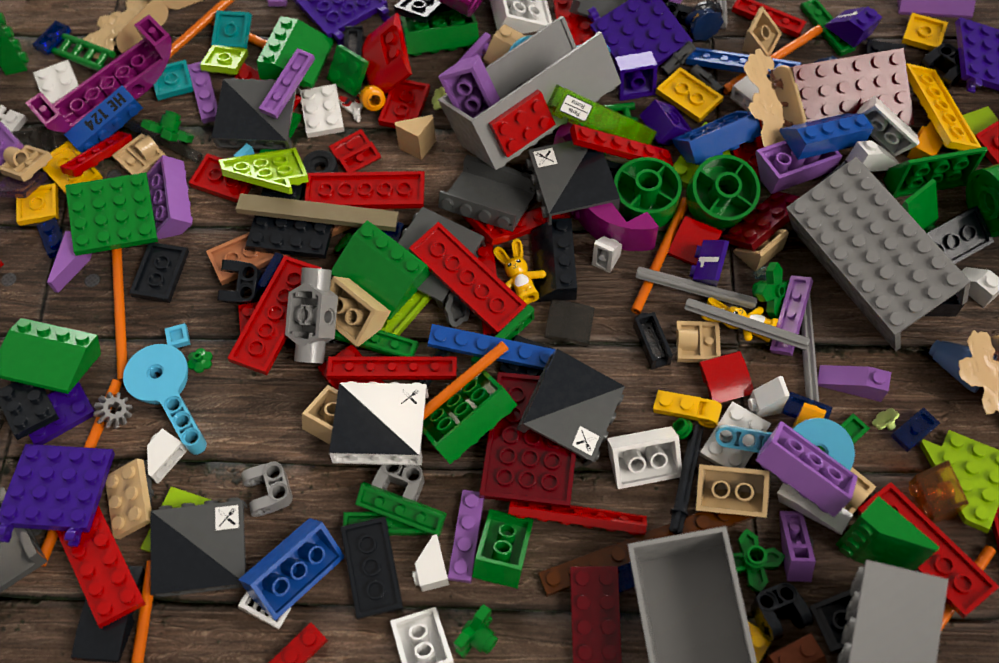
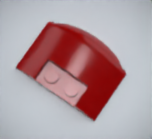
M395 13L370 33L362 47L361 57L369 61L365 73L366 80L369 85L380 88L384 94H387L412 75L398 13Z

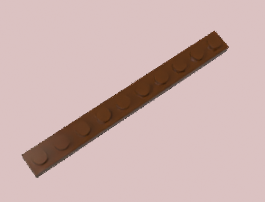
M701 511L685 519L682 534L724 526L729 528L756 517ZM670 523L648 531L646 534L637 535L539 572L538 576L546 596L548 597L571 588L570 567L618 566L619 570L631 565L628 544L674 536L675 534L669 531Z

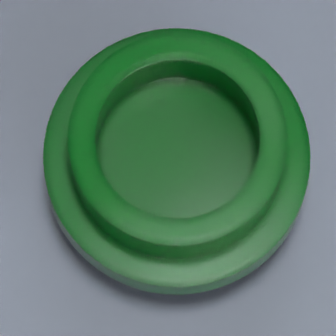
M679 418L673 423L672 427L678 434L679 439H684L691 434L693 424L688 419Z

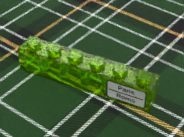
M558 84L547 104L548 108L552 110V115L560 119L565 116L568 118L567 121L572 124L579 125L581 123L584 125L583 127L651 145L657 131L645 124Z

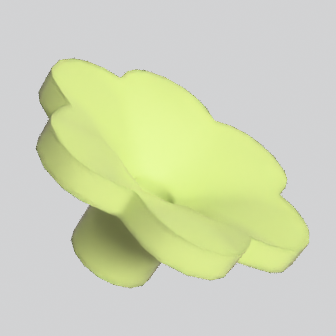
M440 87L434 92L432 98L434 110L442 109L438 99L446 94L444 87Z
M893 408L881 411L877 414L876 419L872 421V424L878 430H882L885 427L889 431L893 430L896 427L895 420L899 417V413Z

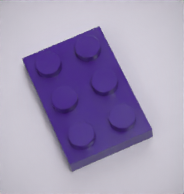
M79 381L68 394L58 391L48 394L59 419L29 434L33 444L43 445L93 417L95 410Z

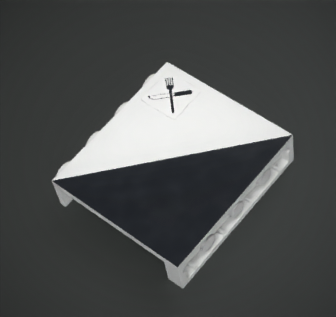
M339 382L329 448L332 463L422 466L421 441L425 401L429 397L427 384L417 382L412 384H400L398 382Z

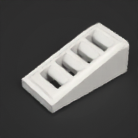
M246 592L238 608L279 630L291 607L274 621L269 615L268 617L264 615L265 611L263 609L260 612L256 610L258 607L256 602L252 608L248 606L252 598Z

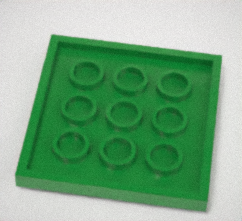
M146 172L65 185L75 256L158 242Z

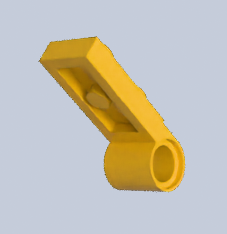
M658 390L653 406L654 413L696 420L700 425L707 428H716L722 405L715 400Z

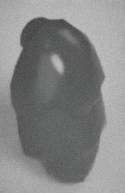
M450 291L446 297L447 302L443 311L449 327L456 328L463 322L468 321L470 309Z

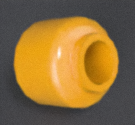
M369 85L361 90L360 102L367 110L378 111L385 104V94L380 88Z

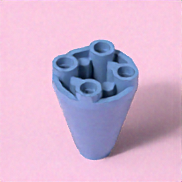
M936 340L929 351V355L966 389L976 393L980 387H971L959 376V360L965 357H972L969 346ZM994 355L993 360H996L997 355Z

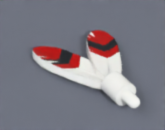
M360 93L356 96L354 103L347 97L339 96L340 105L353 114L354 120L360 122V111L363 108L360 102Z

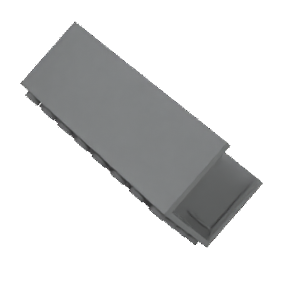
M561 16L485 67L501 99L491 107L472 118L453 106L447 94L438 99L461 146L497 170L504 167L508 161L521 155L524 150L535 145L541 138L551 134L554 129L567 123L572 118V116L560 111V107L567 94L592 104L597 102L606 93L613 91L616 86L621 84L602 32L598 31L596 35L576 47L565 17ZM539 90L543 94L556 125L507 158L504 156L489 126V122L534 91Z
M857 156L786 207L792 230L895 352L901 348V332L954 294L959 298L961 305L968 301L971 281Z
M726 526L628 544L649 663H757Z
M866 560L863 567L859 566L858 572H856V576H854L849 596H852V599L847 606L845 620L849 621L843 630L841 644L845 646H843V650L839 653L837 663H936L948 579Z

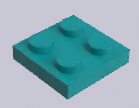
M216 11L211 46L219 45L247 49L252 14L249 12Z
M186 59L167 64L162 75L153 84L158 101L194 91Z

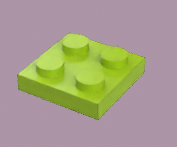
M212 45L200 64L201 71L237 75L248 56V50L245 48Z

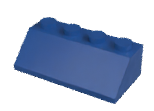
M735 111L673 138L672 142L686 162L701 165L710 157L723 155V152L726 150L738 149L742 143L754 142L756 137L761 136V126L759 119H755L751 112Z
M845 113L780 128L779 132L796 158L800 160L854 147L857 141H867L874 127L865 114Z
M309 518L238 580L250 597L276 621L341 562L345 556L323 522Z

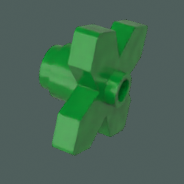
M166 110L165 114H162L161 121H158V123L143 119L141 127L159 133L161 138L177 142V140L192 143L194 135L179 130L181 115Z
M770 262L766 269V280H760L754 283L752 287L753 297H756L760 302H767V314L771 319H779L783 298H785L789 280H782L783 269L778 262Z
M745 529L737 540L741 553H732L736 572H746L747 587L759 594L769 582L764 569H777L784 560L785 555L774 547L764 549L759 546L758 536Z
M483 604L474 615L472 621L469 620L464 625L461 634L453 643L454 647H456V654L463 659L472 647L480 653L489 654L498 641L495 632L488 628L492 622V617L490 616L492 612L486 605Z

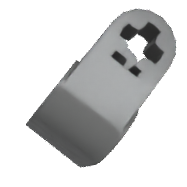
M275 461L246 469L241 473L244 486L250 487L265 482L268 495L252 500L249 503L251 516L260 517L291 504L293 496L287 474L280 463ZM274 472H280L277 477L270 478ZM279 492H285L283 497L276 498Z
M381 465L371 485L387 490L389 483H394L406 488L403 497L417 502L424 485V476L421 467L418 465ZM391 467H398L396 472H388ZM413 474L419 475L416 480L408 479Z

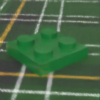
M337 45L327 80L352 96H357L369 61L343 45Z

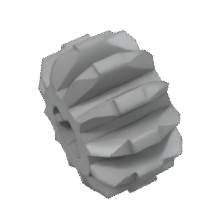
M108 392L106 397L101 395L98 398L99 402L94 404V408L97 411L93 413V416L101 417L97 423L106 422L105 428L107 429L111 424L114 429H118L119 424L125 425L127 423L126 418L132 416L129 412L132 405L125 404L128 401V397L122 400L120 399L121 393H117L114 397L111 392ZM111 407L115 408V414L110 413Z

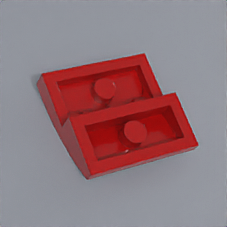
M362 129L329 146L330 152L345 172H356L381 159L380 153L373 142L368 140Z
M685 216L667 255L688 264L697 265L698 258L695 257L697 245L702 246L703 240H719L723 231Z
M741 351L699 362L703 382L707 384L710 400L723 403L751 395L754 390Z

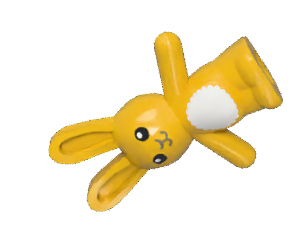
M514 239L512 242L513 258L511 259L503 248L495 247L493 250L495 257L504 266L507 276L511 278L505 284L510 289L514 287L517 296L527 305L537 301L539 293L532 279L545 278L546 272L544 270L528 271L527 263L523 259V245L520 239Z
M709 297L707 300L709 305L775 327L778 323L777 318L767 319L761 315L764 312L761 306L747 314L739 306L728 307L712 297ZM701 315L702 319L706 321L719 322ZM723 323L726 327L730 329H739L737 327ZM743 330L746 341H751L752 335L766 342H770V338Z

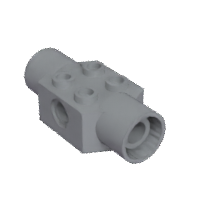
M303 267L300 286L288 293L285 335L295 342L294 361L324 363L326 343L335 339L338 296L330 290L332 270Z

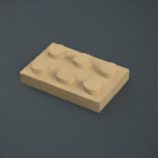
M136 458L108 474L105 483L112 534L115 539H122L151 523L152 510L144 460Z

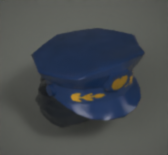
M711 0L700 2L686 17L685 26L690 29L694 40L705 41L718 33L724 22L721 5Z

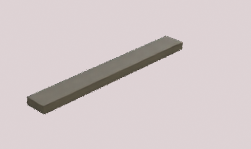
M240 193L236 205V213L359 228L368 220L380 230L396 232L399 212L243 193Z

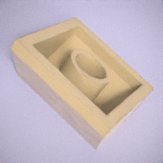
M763 6L759 8L746 33L742 51L755 54V50L760 48L764 55L770 56L782 32Z
M433 115L395 122L399 149L422 160L436 142Z
M779 229L756 250L751 251L737 247L733 252L756 272L783 249L789 232L788 230Z

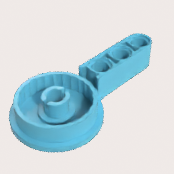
M154 344L139 350L130 358L125 366L123 373L125 388L132 397L149 404H161L187 450L194 455L202 453L207 446L206 440L180 396L188 379V363L180 350L167 344ZM158 372L161 376L157 378L155 373Z
M812 418L800 422L793 428V430L815 446H822L826 454L848 470H851L855 458L854 444L850 435L842 426L829 419ZM722 425L716 429L715 438L720 446L759 453L772 432ZM724 430L732 433L731 439L727 442L719 438L720 433ZM744 435H753L755 437L754 443L744 445L742 443Z

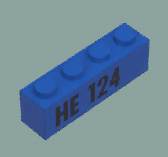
M121 85L64 135L77 150L83 153L110 137L119 128H122L143 107Z

